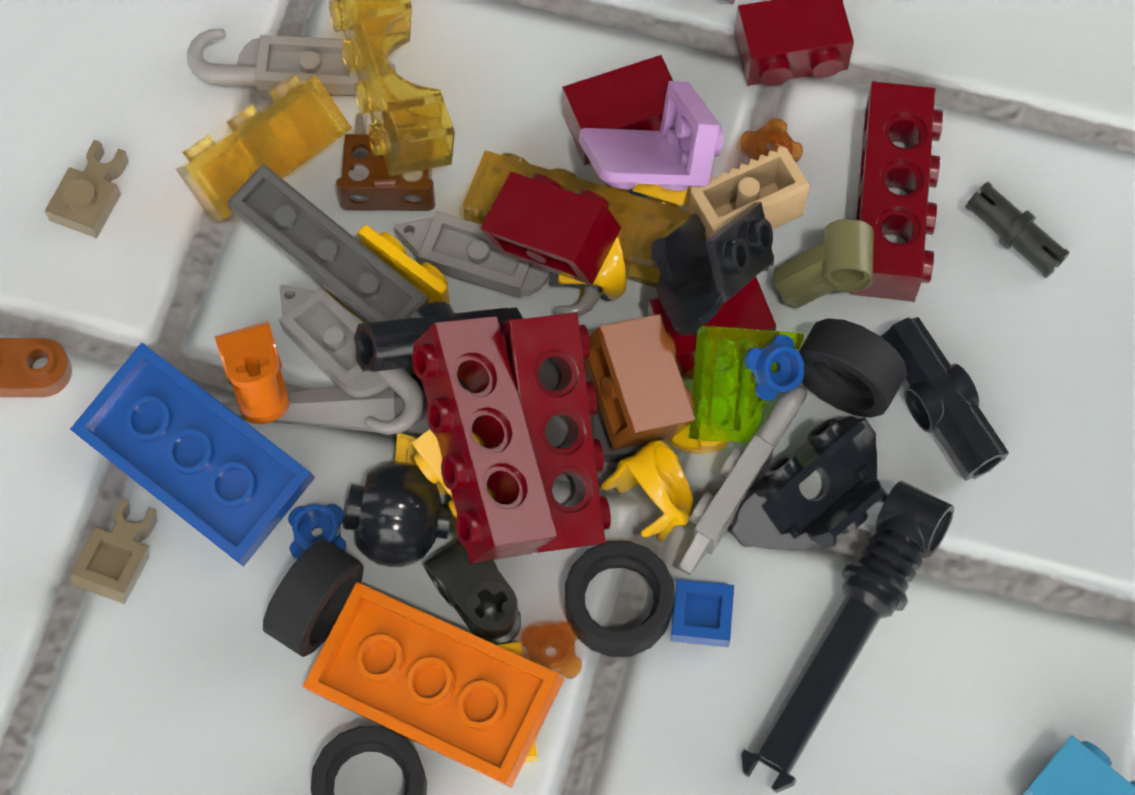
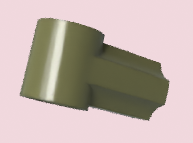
M842 219L831 222L824 229L822 243L775 268L773 282L782 295L783 302L799 308L833 290L849 293L868 288L873 281L874 231L872 227L866 222L854 219Z

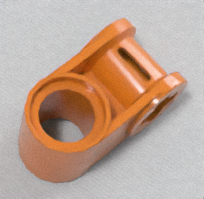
M269 321L215 336L228 382L233 385L238 407L244 420L254 424H264L275 421L283 416L290 406V399L280 370L283 367Z

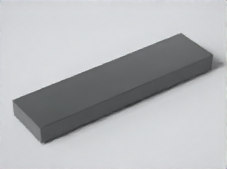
M262 164L226 202L229 210L367 323L410 318L416 310L429 303V299L425 294L265 164Z

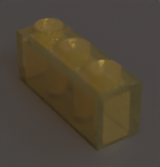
M296 74L292 75L269 91L274 99L270 104L260 111H257L253 104L249 105L226 121L231 129L227 134L215 142L208 134L182 152L188 161L175 170L212 222L222 221L233 214L226 202L262 164H265L279 177L283 178L352 129L316 74L301 82Z

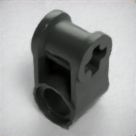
M457 540L423 563L428 576L439 593L451 607H454L473 635L495 645L511 643L518 636L521 629V614L518 610V600L513 589L499 572L494 560L470 564L466 547L461 544L460 540ZM492 607L497 613L503 612L504 616L495 621L490 614L484 616V611Z

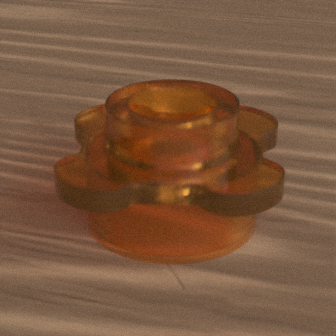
M772 118L767 121L765 127L755 132L746 131L740 139V147L742 150L749 152V160L754 159L758 161L760 154L768 156L770 150L777 152L779 146L787 148L795 162H798L802 157V145L792 140L787 133V123L782 119ZM772 143L776 146V149H768L766 145Z
M561 622L559 625L545 624L540 627L533 625L523 631L521 643L527 648L528 660L553 670L567 679L575 678L581 672L582 661L576 656L575 642L578 639V634L574 631L571 623ZM548 648H555L557 654L554 657H549L546 654Z

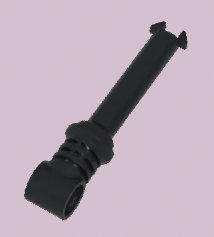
M902 480L892 488L879 512L876 521V533L872 534L869 539V545H866L861 553L863 557H858L856 563L845 565L842 570L841 576L845 580L841 587L845 597L754 752L750 753L745 749L742 751L741 759L745 776L749 777L758 761L779 773L771 787L772 791L778 793L795 785L797 780L790 775L791 770L879 620L892 616L895 610L903 611L908 603L906 590L909 587L908 582H912L915 577V570H919L923 563L922 558L932 556L943 541L954 515L955 507Z

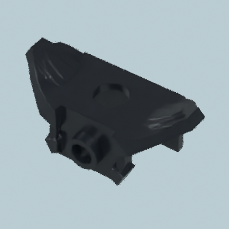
M762 202L751 204L707 241L705 237L706 230L698 215L694 213L688 214L651 244V260L656 261L661 273L656 291L666 315L679 335H695L704 323L709 322L717 314L724 302L731 299L760 272L768 271L769 267L774 265V254L772 251L773 231L771 224L765 219Z
M848 416L840 420L832 418L822 422L807 435L808 440L792 454L779 458L766 469V476L749 489L751 493L741 503L737 515L738 521L732 528L733 533L743 547L775 550H808L816 544L822 549L834 547L837 543L836 537L839 534H847L857 529L867 520L868 513L866 511L876 502L883 503L888 493L879 479L877 480L876 433L865 417L858 419L854 416ZM820 469L826 478L825 491L818 499L808 500L802 495L799 484L815 470Z

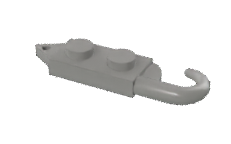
M209 29L196 36L191 41L187 50V63L192 73L202 81L217 85L255 86L257 91L361 96L363 88L396 74L395 65L365 48L364 40L260 35V38L252 39L244 46L239 54L236 65L216 64L204 59L203 50L213 40L225 38L226 32L224 29Z
M436 211L433 218L395 225L396 234L418 257L420 265L427 262L436 267L442 274L519 298L539 292L547 284L552 273L559 275V273L500 253L480 229L481 224ZM409 231L414 232L411 235L406 234ZM582 284L584 288L582 299L570 306H557L555 308L556 315L578 312V317L583 316L591 311L599 301L601 287Z
M285 285L279 287L283 317L279 319L283 332L349 397H369L378 394L390 386L405 401V409L396 419L382 421L373 416L367 417L365 424L369 428L385 435L400 434L412 428L421 419L425 409V394L418 382L403 368L376 372L362 371L356 359V344L354 340L358 324L360 323L322 287L316 292Z
M799 385L785 392L770 412L758 433L754 435L747 448L744 450L736 446L730 453L719 474L726 478L725 482L716 496L706 492L690 517L689 521L694 523L696 527L694 528L692 543L678 566L680 570L691 575L707 552L709 554L713 553L738 514L741 503L751 493L749 489L759 481L767 469L774 448L804 403L807 396L805 387Z

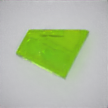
M702 325L697 332L692 391L695 421L690 424L689 438L703 441L750 442L762 420V410L769 401L762 400L756 395L755 387L757 383L753 372L745 366V355L751 348L761 349L771 344L776 335L789 336L794 342V349L799 350L804 341V333ZM774 362L771 365V371L773 373H775L778 368V364L776 362Z

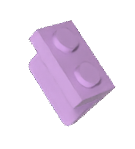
M669 81L660 131L583 128L580 130L578 141L599 178L612 187L631 189L636 187L637 184H658L665 189L683 191L688 189L689 186H709L714 156H719L723 147V129L690 82Z

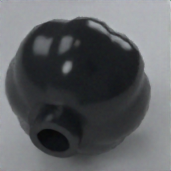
M394 461L382 464L369 471L365 486L351 484L344 529L357 531L356 547L372 562L386 567H405L424 558L432 548L436 538H448L452 511L449 505L441 504L442 498L437 483L433 484L429 481L417 465Z

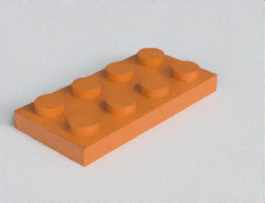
M356 582L302 687L319 697L512 788L565 679L553 670Z

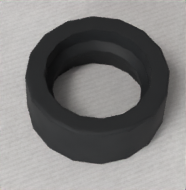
M827 318L817 321L798 351L804 362V379L802 382L804 386L822 401L855 416L872 418L883 415L907 376L905 362L894 347L869 329L843 319Z
M325 539L313 543L291 566L277 587L263 619V631L302 657L313 653L328 638L356 582L361 583L364 571L363 564Z
M606 541V544H599L586 550L572 565L565 583L566 619L574 636L590 650L609 657L634 656L652 648L666 633L674 609V581L665 562L648 547L631 541ZM611 568H626L639 573L648 581L653 591V607L650 615L641 625L630 630L613 631L600 626L591 618L585 606V593L589 582L598 573Z
M358 726L339 733L322 748L312 768L311 794L335 795V778L345 762L351 757L364 752H379L392 758L401 768L405 779L404 795L427 794V779L418 752L403 735L382 726Z

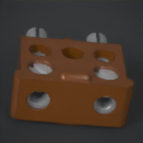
M366 112L363 134V113L356 114L354 134H345L342 178L336 181L340 207L345 210L430 211L434 209L436 204L434 182L432 180L433 157L431 135H425L426 116L418 113L417 135H415V113L408 116L407 135H399V127L392 123L382 125L381 134H373V115Z

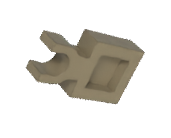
M93 140L86 154L88 165L84 172L69 167L46 207L45 213L49 221L98 238L121 195L117 184L111 181L120 177L129 163L126 152L118 148L112 161L100 163L99 161L105 151L101 142Z
M121 498L114 512L115 526L112 532L97 527L94 528L70 572L71 585L125 604L149 559V547L139 542L149 537L157 523L156 510L148 508L142 521L129 523L126 521V518L130 513L129 500Z

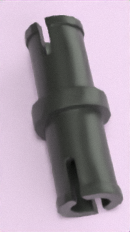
M989 181L980 188L981 193L976 192L965 208L974 213L1001 237L999 243L1004 248L1009 249L1012 246L1043 273L1042 275L1045 278H1048L1055 271L1054 268H1058L1068 257L1070 251L1060 246L1034 223L1036 217L1027 210L1022 213L993 188Z

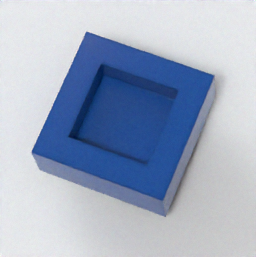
M677 579L671 642L729 647L734 585Z

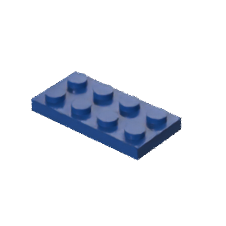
M142 342L70 428L72 432L243 567L316 478L309 470Z

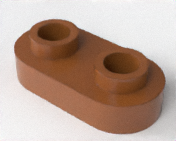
M0 338V397H49L62 391L69 383L72 375V365L64 348L56 341L47 338ZM39 358L48 359L44 367L40 369L31 368L35 360Z

